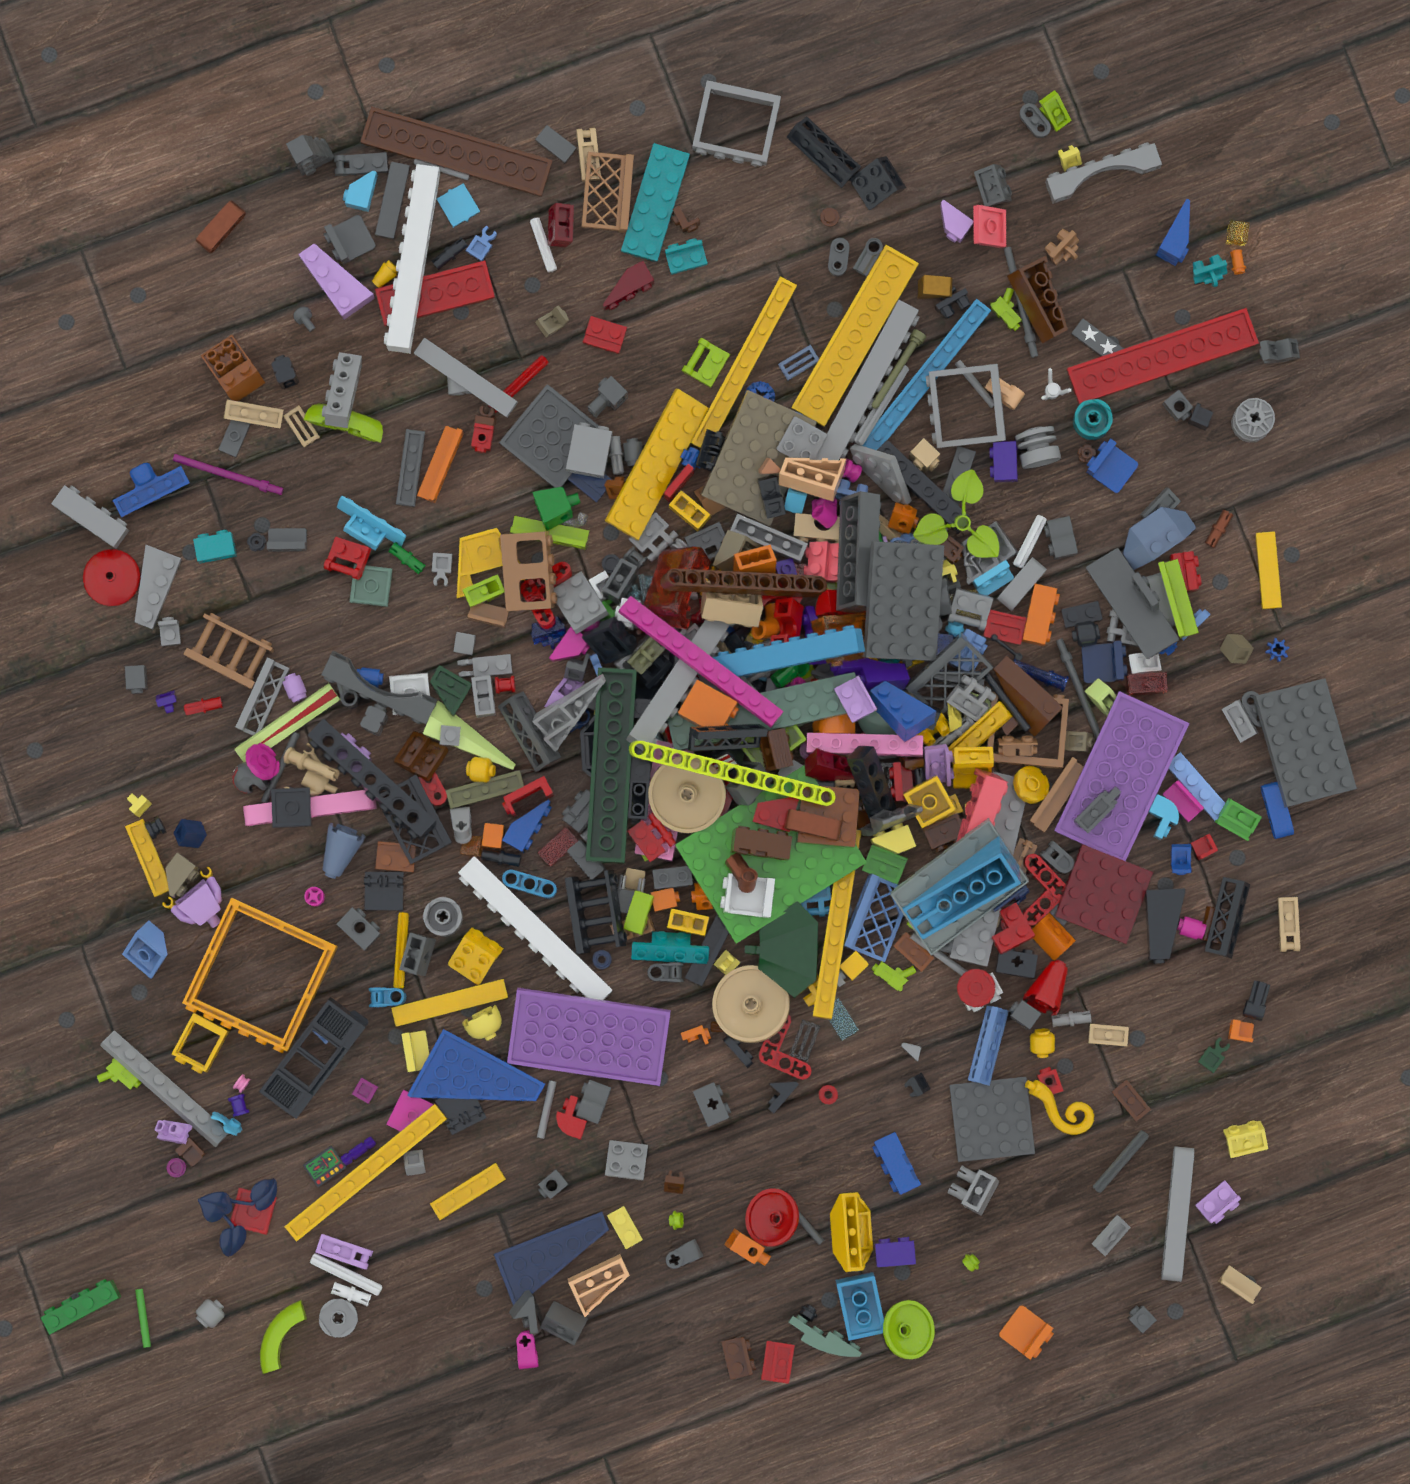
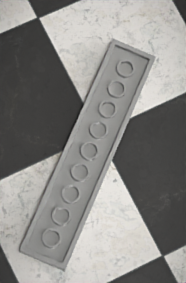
M993 771L992 773L997 774L1008 782V789L1002 797L1001 809L996 814L994 827L1011 853L1014 854L1025 802L1018 797L1014 790V776ZM1001 908L996 912L992 909L955 937L949 958L987 967L993 944L992 936L996 932Z

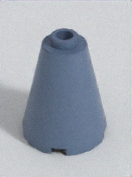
M333 823L329 824L322 869L326 876L335 879L336 876L340 877L364 842V834H361L360 837L356 835L357 830L341 824H337L336 827H333Z

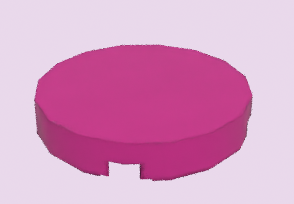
M258 743L248 748L245 759L247 766L256 777L262 780H269L279 772V760L276 761V754L269 746Z

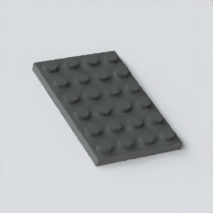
M871 541L864 636L865 652H863V657L936 660L944 545Z
M1326 678L1253 697L1285 808L1357 789Z

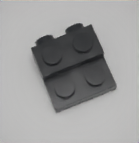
M615 617L600 622L597 628L584 632L582 636L583 640L604 664L633 654L638 644L636 637L633 634H629L625 630L624 623L618 621Z

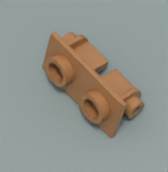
M1003 736L1002 739H998L999 745H1002L998 747V754H1002V756H1016V749H1019V756H1033V754H1037V746L1033 745H1038L1037 739L1033 738V736H1022V738Z
M1020 838L1013 856L1023 872L1026 873L1027 870L1023 865V860L1028 854L1035 853L1037 845Z

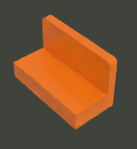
M1050 913L1032 928L1035 934L1033 939L1052 960H1056L1076 941Z

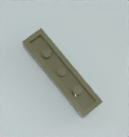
M518 770L493 777L487 783L474 782L446 790L450 809L512 793L522 788L524 783L521 772Z

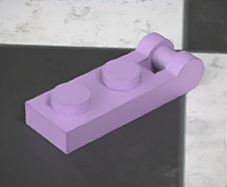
M321 1234L316 1249L318 1254L366 1270L369 1265L367 1263L369 1256L372 1257L373 1254L372 1250L325 1234ZM357 1252L362 1254L360 1261L355 1259Z

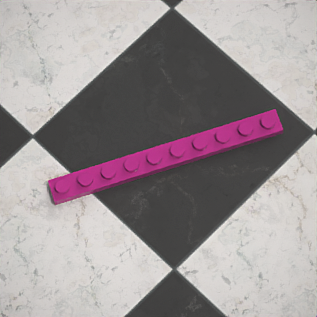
M632 596L619 609L618 613L733 700L737 701L770 728L783 714V710Z

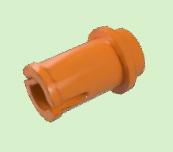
M1242 250L1231 251L1233 265L1231 270L1234 272V275L1245 273L1246 266L1243 262Z

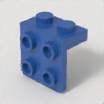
M1110 439L1108 443L1104 441L1098 449L1100 454L1097 458L1093 456L1087 464L1089 468L1086 473L1112 492L1119 493L1138 467V462L1115 446L1116 442Z

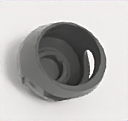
M247 762L239 764L233 771L232 781L240 792L253 793V784L261 790H266L269 787L268 780L256 777L247 766Z

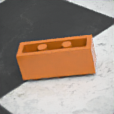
M1034 584L1022 642L1044 646L1046 642L1050 641L1052 631H1048L1049 625L1054 623L1056 614L1052 611L1054 605H1058L1060 594H1056L1057 588Z

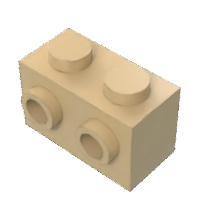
M924 438L909 455V458L914 462L913 464L924 473L928 470L932 472L940 462V453Z

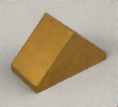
M923 275L918 280L917 299L952 297L951 277Z

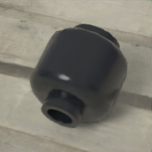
M1093 621L1076 623L1075 630L1071 631L1073 642H1077L1079 647L1096 645L1100 639L1098 624H1094Z

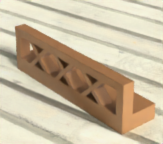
M1074 757L1067 763L1047 796L1029 820L1030 824L1044 833L1073 791L1084 766L1076 762L1077 759Z

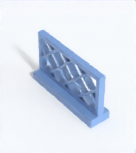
M868 874L845 932L844 947L885 963L904 914L893 898L892 900L895 905L886 909L881 898L891 895V887L895 888L898 886L897 884L874 874ZM880 882L887 885L889 893L882 896L879 895L877 888ZM878 900L882 910L873 914L870 908L871 903ZM896 907L898 917L890 921L886 911ZM884 913L888 923L878 927L874 916ZM871 918L875 928L866 932L863 926L864 921ZM889 925L891 935L883 939L879 929ZM877 931L880 941L871 944L867 934ZM864 936L868 946L860 949L855 944L858 938ZM882 943L884 947L882 957L875 955L873 946Z

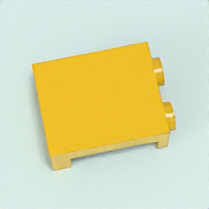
M954 747L953 788H970L972 783L975 784L977 775H974L975 768L992 773V767H994L993 747Z

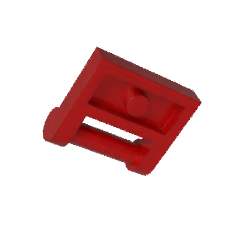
M335 537L329 556L324 562V569L329 571L335 570L360 580L371 548ZM336 558L355 563L357 566L354 569L335 563Z

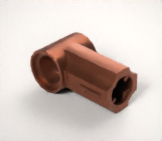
M735 853L731 855L725 864L738 881L739 889L744 893L754 891L758 878L757 872L748 866L741 854Z

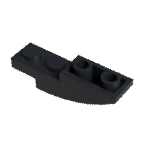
M636 746L634 747L637 755L643 753L641 749ZM633 756L631 760L628 818L647 819L651 761Z

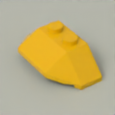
M858 1192L839 1194L830 1213L833 1254L845 1272L862 1271L873 1251L870 1209L860 1198Z

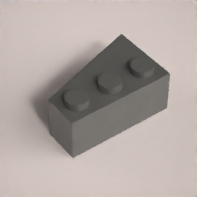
M301 135L286 143L291 157L302 176L313 174L316 172V168L334 159V155L324 138L319 140L318 137H315L313 140L312 136Z

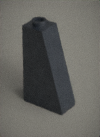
M1185 888L1145 891L1148 960H1153V964L1165 963L1166 959H1170L1185 896Z

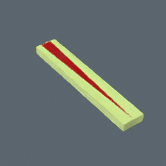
M328 683L235 748L236 753L243 762H246V751L254 744L263 743L272 748L338 702L340 698Z

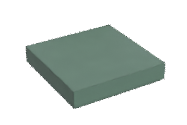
M365 566L360 580L352 579L350 603L388 607L393 569Z

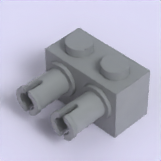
M961 1166L960 1170L966 1174L958 1171L957 1177L971 1183V1186L966 1190L952 1183L950 1186L952 1189L949 1188L948 1194L962 1200L961 1204L965 1208L982 1216L999 1184V1180L980 1169L978 1173H975L965 1168V1166Z

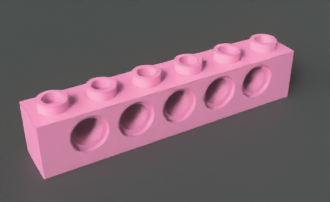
M807 733V754H811L817 748L837 755H850L858 746H874L877 756L923 757L922 735H915L904 742L898 735Z

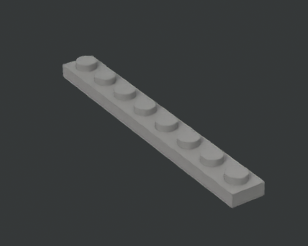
M113 1031L101 1043L100 1046L214 1147H217L229 1134L224 1131L223 1126L218 1121L211 1119L209 1113L116 1031Z

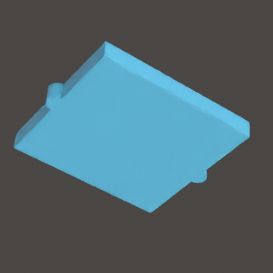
M464 183L452 190L449 189L447 193L437 198L453 228L464 221L468 222L469 218L480 212Z

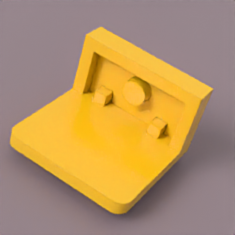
M471 928L458 945L448 965L479 985L504 948L499 946L497 942L484 936L479 930Z

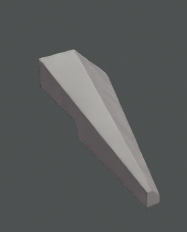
M603 674L535 714L532 722L545 735L543 739L555 752L606 680Z

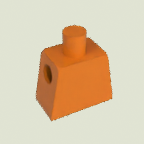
M735 1228L724 1244L753 1264L758 1261L765 1266L771 1258L770 1255L764 1252L765 1248ZM753 1247V1251L748 1253L749 1249Z

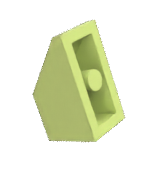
M1098 678L1085 690V693L1107 717L1115 701L1116 694Z

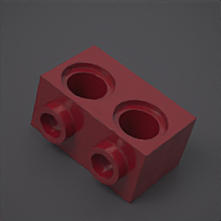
M555 203L549 208L548 246L566 248L573 242L574 205Z

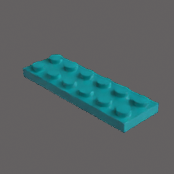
M653 144L621 252L658 262L690 157L689 153Z

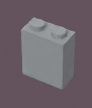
M580 422L579 425L574 424L566 472L604 479L613 435L612 431H609V428L604 426H598L597 429L590 427V424Z

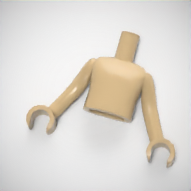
M309 743L306 744L312 748V751L306 752L303 750V753L308 754L311 759L321 762L314 753V748ZM310 770L307 771L301 782L302 786L310 787L311 796H319L324 790L336 794L338 790L337 787L329 784L328 778Z

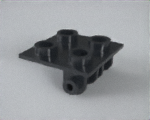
M706 429L696 463L697 466L710 472L713 470L717 456H719L721 447L726 439L723 433Z
M365 872L364 910L403 911L404 872Z
M435 1100L438 1108L447 1118L445 1122L452 1135L487 1118L478 1100Z

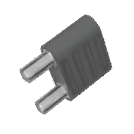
M620 875L617 887L620 911L628 913L635 889L625 888L626 875H624L621 887L623 875ZM639 878L637 891L646 893L644 891L645 879L643 878L642 881V878Z

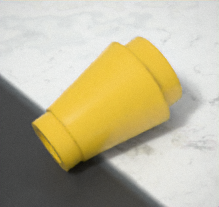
M390 260L386 263L384 262L372 282L378 288H381L397 276L396 266Z

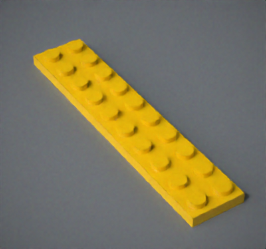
M885 245L791 409L817 421V424L825 427L918 267V262Z

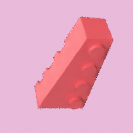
M975 768L974 775H977L976 783H972L970 787L972 798L966 803L965 814L967 817L962 819L957 841L988 818L995 826L996 814L1000 812L1002 797L1008 789V782L997 774Z

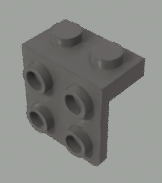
M356 215L334 227L331 224L324 227L326 233L323 235L328 244L332 242L335 248L332 252L336 260L340 259L343 265L376 247L360 215Z

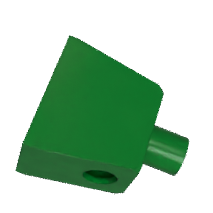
M563 487L533 492L534 501L546 531L573 517L571 507L581 504L578 493L566 496Z

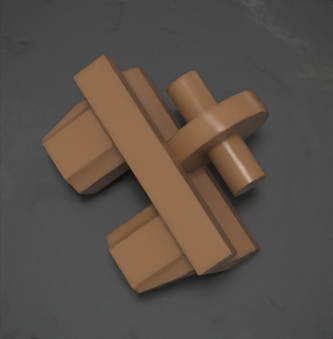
M1062 229L1057 235L1058 240L1061 241L1059 245L1056 246L1050 242L1045 247L1046 253L1056 266L1062 259L1064 261H1067L1069 258L1076 260L1078 257L1075 252L1079 248L1076 245L1079 239L1073 230L1068 232Z

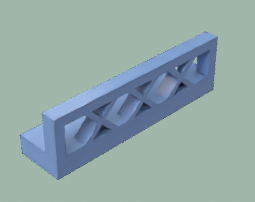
M994 1006L986 1007L968 1081L990 1086L1008 1010Z

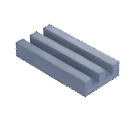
M809 345L779 363L778 366L787 381L816 365L819 358L812 346ZM810 351L811 354L785 369V365ZM814 357L815 360L811 361L810 363L806 364L805 366L801 367L800 369L796 370L790 375L788 374V372H790L794 368L798 367L799 365Z

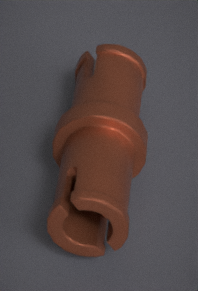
M1223 509L1217 522L1212 525L1213 529L1204 543L1215 549L1222 534L1226 533L1225 529L1234 515Z

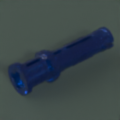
M1014 659L1013 662L1031 678L1044 682V685L1047 687L1052 686L1064 692L1069 676L1064 677L1054 673L1053 670L1048 672Z

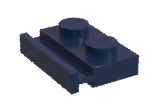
M575 473L568 478L569 482L596 503L606 492L604 485L606 481L612 480L606 474L604 479Z

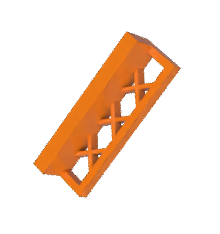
M445 426L417 497L436 503L464 435L463 430L459 428L456 430Z

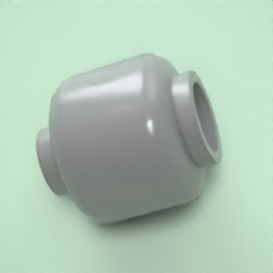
M207 1299L196 1310V1319L205 1328H214L225 1316L222 1311L224 1306L217 1300L213 1302Z

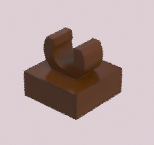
M482 405L479 409L480 414L475 415L474 423L496 425L497 417L492 416L495 413V409L491 407L490 413L486 414L484 412L485 406Z
M670 1170L668 1175L665 1176L663 1192L683 1194L685 1180L683 1173L680 1172L679 1177L672 1176V1170Z

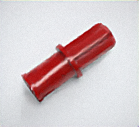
M220 696L207 700L202 698L201 701L184 705L186 715L201 712L205 714L206 711L223 708Z

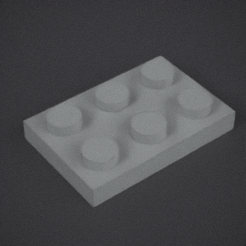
M582 571L554 588V592L557 593V605L576 634L609 615Z

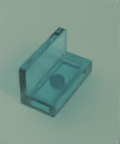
M836 998L832 1020H828L843 1041L859 1029L840 999Z

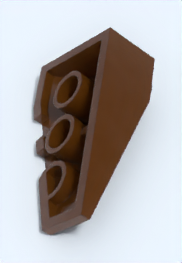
M1008 656L993 669L1006 695L1031 726L1029 732L1034 737L1062 710L1063 707Z

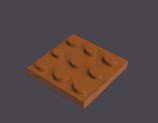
M821 786L829 788L835 793V801L829 806L800 800L799 811L843 821L839 841L798 832L797 843L855 847L859 804L858 789ZM809 787L803 789V796L806 798L810 796L811 789ZM826 791L822 793L821 800L823 802L829 800V793Z

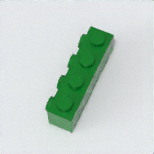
M104 1279L95 1284L97 1288L91 1291L87 1288L79 1292L80 1297L74 1300L70 1297L62 1301L61 1307L55 1309L53 1306L45 1310V1315L40 1318L49 1335L121 1298L114 1281L110 1280L107 1282Z

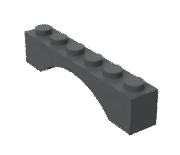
M332 651L321 674L328 682H337L345 690H354L362 698H371L377 701L378 705L384 708L388 706L401 716L407 715L418 724L427 723L437 702V699L420 691L398 694L379 689L359 674L350 658L335 651Z

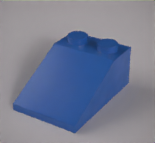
M1186 199L1156 253V256L1176 266L1178 261L1182 263L1189 251L1186 248L1189 243V199Z

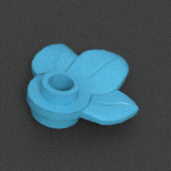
M218 1112L212 1113L211 1119L223 1123V1129L226 1133L237 1135L242 1131L241 1123L234 1118L230 1120Z

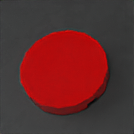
M971 969L959 978L957 994L966 1005L982 1007L993 999L995 982L986 971Z

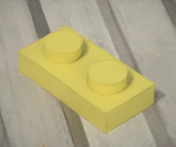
M624 1206L607 1215L625 1249L643 1240Z

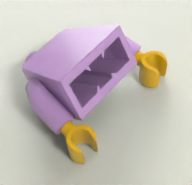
M207 867L209 870L208 875H203L202 871H200L201 876L204 878L176 901L168 897L171 900V904L167 906L163 902V906L171 909V912L182 922L192 925L197 923L201 926L207 921L214 928L221 921L216 915L221 910L219 906L222 902L221 888L215 877H212V870L210 867Z

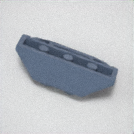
M1160 507L1129 528L1123 556L1131 568L1135 570L1155 560L1183 541L1196 527L1186 512Z

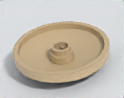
M680 756L672 758L674 764H678L681 761ZM697 758L691 760L690 765L693 769H697L700 762ZM712 764L710 765V772L715 774L718 770ZM661 765L654 773L648 792L649 804L655 817L667 828L681 833L698 832L712 825L720 816L726 800L724 780L666 765Z
M750 965L736 968L721 979L713 995L712 1008L718 1025L728 1036L740 1042L757 1043L771 1038L784 1026L790 1011V999L788 992L760 971L758 966Z

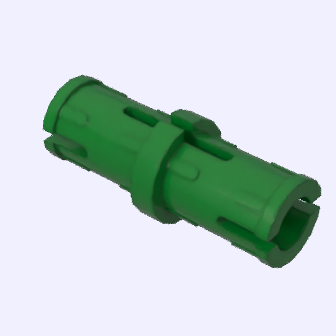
M397 542L388 551L401 560V564L407 565L418 575L426 567L425 564L413 556L411 551H406Z

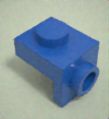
M1171 844L1172 873L1185 875L1192 872L1191 844Z

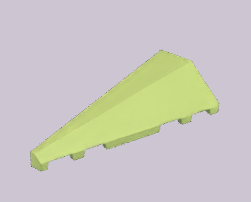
M437 701L423 732L424 735L440 741L441 725L461 727L459 746L454 747L478 757L489 758L493 763L514 770L516 765L456 714L452 716L442 702Z

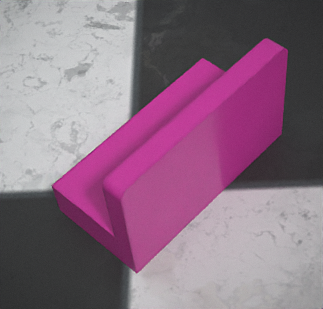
M1179 780L1162 794L1175 804L1178 813L1187 822H1190L1204 809Z

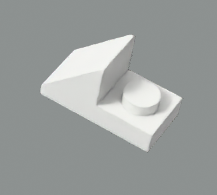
M1143 653L1129 655L1133 676L1162 670L1159 654L1150 659H1146Z

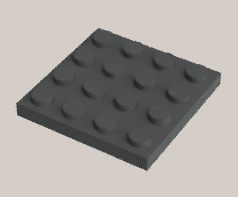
M547 384L501 439L499 444L552 487L557 488L562 487L573 474L566 472L574 424L579 425L580 422L590 424V427L597 429L599 425Z
M1026 1077L991 1080L990 1086L976 1082L949 1085L958 1162L1035 1154L1028 1088L1025 1087Z

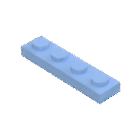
M1178 753L1173 758L1169 770L1198 800L1208 815L1214 821L1217 820L1225 802L1182 753Z

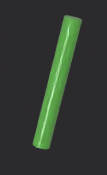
M137 1289L135 1292L143 1348L151 1347L144 1293L143 1289Z

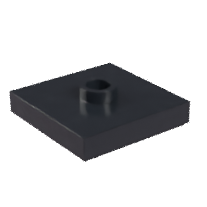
M310 787L271 789L273 828L312 826Z

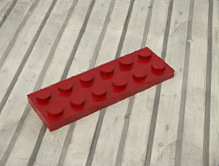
M486 261L423 276L417 318L495 298ZM393 285L375 289L385 327L387 326L388 315L392 314L390 300L391 296H395Z

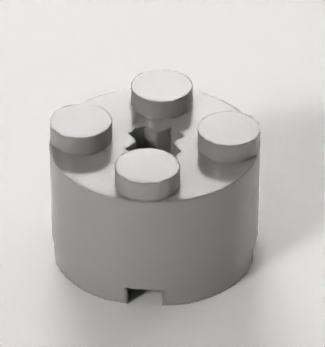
M439 897L427 904L424 909L423 920L430 932L437 936L446 937L455 934L460 929L463 922V913L460 906L454 900L447 897ZM443 912H446L445 914L448 916V919H444V921L441 922V919L438 918L439 914L442 915Z

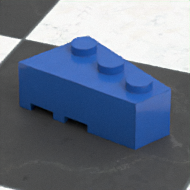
M887 681L870 690V697L877 708V713L904 742L935 723L936 710Z
M895 1132L874 1141L873 1151L876 1157H881L883 1161L881 1167L885 1175L889 1174L892 1179L889 1184L893 1192H898L901 1195L921 1185Z

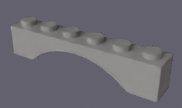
M1147 142L1141 144L1135 150H1131V148L1125 149L1120 152V155L1113 156V154L1103 157L1102 161L1095 162V160L1085 163L1083 167L1078 168L1074 166L1068 168L1067 172L1062 174L1059 172L1050 174L1045 183L1052 204L1071 198L1075 190L1084 181L1100 172L1123 169L1145 174L1160 169L1162 163L1155 143L1149 144Z

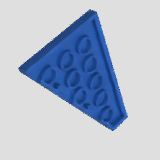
M443 1029L407 1096L411 1098L537 1101L545 1083Z

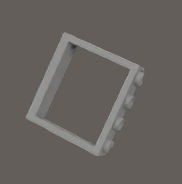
M707 80L692 150L701 155L712 154L717 159H725L726 157L731 158L736 163H743L745 161L750 162L755 167L766 166L781 96ZM710 93L773 107L762 155L700 142Z
M998 364L929 371V375L926 376V385L931 388V395H928L929 406H933V414H930L931 425H935V433H932L933 444H937V448L1006 440ZM990 371L997 435L942 441L936 377Z

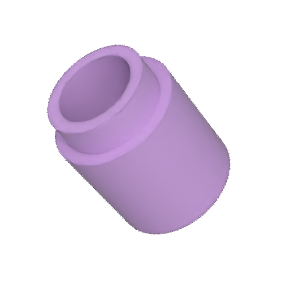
M293 673L284 677L283 686L288 698L293 703L307 698V691L300 675L296 676Z

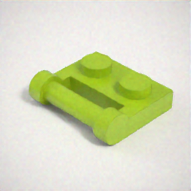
M700 338L698 341L699 345L686 366L684 365L681 371L712 388L730 354L707 340ZM706 348L710 352L697 373L693 368Z

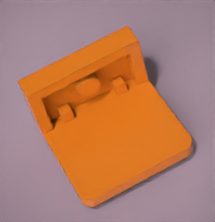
M1021 1305L1002 1328L999 1336L1031 1360L1032 1357L1036 1358L1042 1351L1040 1348L1044 1341L1047 1343L1054 1334L1051 1331L1054 1328Z

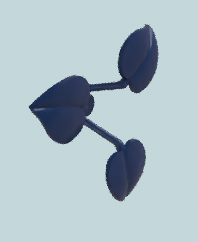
M274 1178L261 1180L253 1186L250 1193L251 1202L233 1200L225 1192L210 1193L198 1199L203 1216L207 1221L216 1222L223 1217L230 1225V1228L224 1229L220 1235V1247L225 1256L229 1257L235 1254L246 1240V1230L241 1225L234 1227V1224L226 1216V1214L232 1211V1203L248 1206L255 1205L258 1211L267 1209L273 1203L277 1194V1182Z

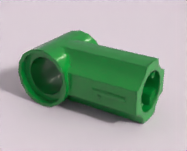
M806 663L779 669L770 676L771 681L780 689L796 676H805L810 669V665Z

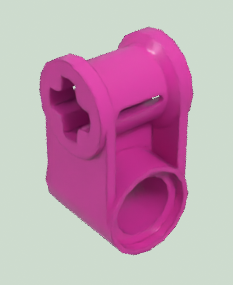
M836 497L834 501L823 498L812 501V517L826 528L832 527L837 520Z
M522 1331L516 1340L519 1370L539 1367L534 1335L530 1334L529 1331ZM524 1335L527 1337V1339H531V1341L528 1342V1345H525L524 1342L520 1341L523 1339Z

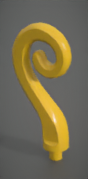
M1028 1080L1025 1083L1029 1093L1044 1103L1051 1122L1058 1130L1066 1134L1078 1135L1086 1132L1093 1125L1094 1113L1088 1104L1074 1102L1067 1107L1065 1115L1067 1120L1072 1123L1077 1121L1074 1115L1076 1111L1081 1110L1085 1114V1118L1081 1123L1069 1124L1061 1119L1053 1093L1045 1084L1038 1080L1034 1082Z

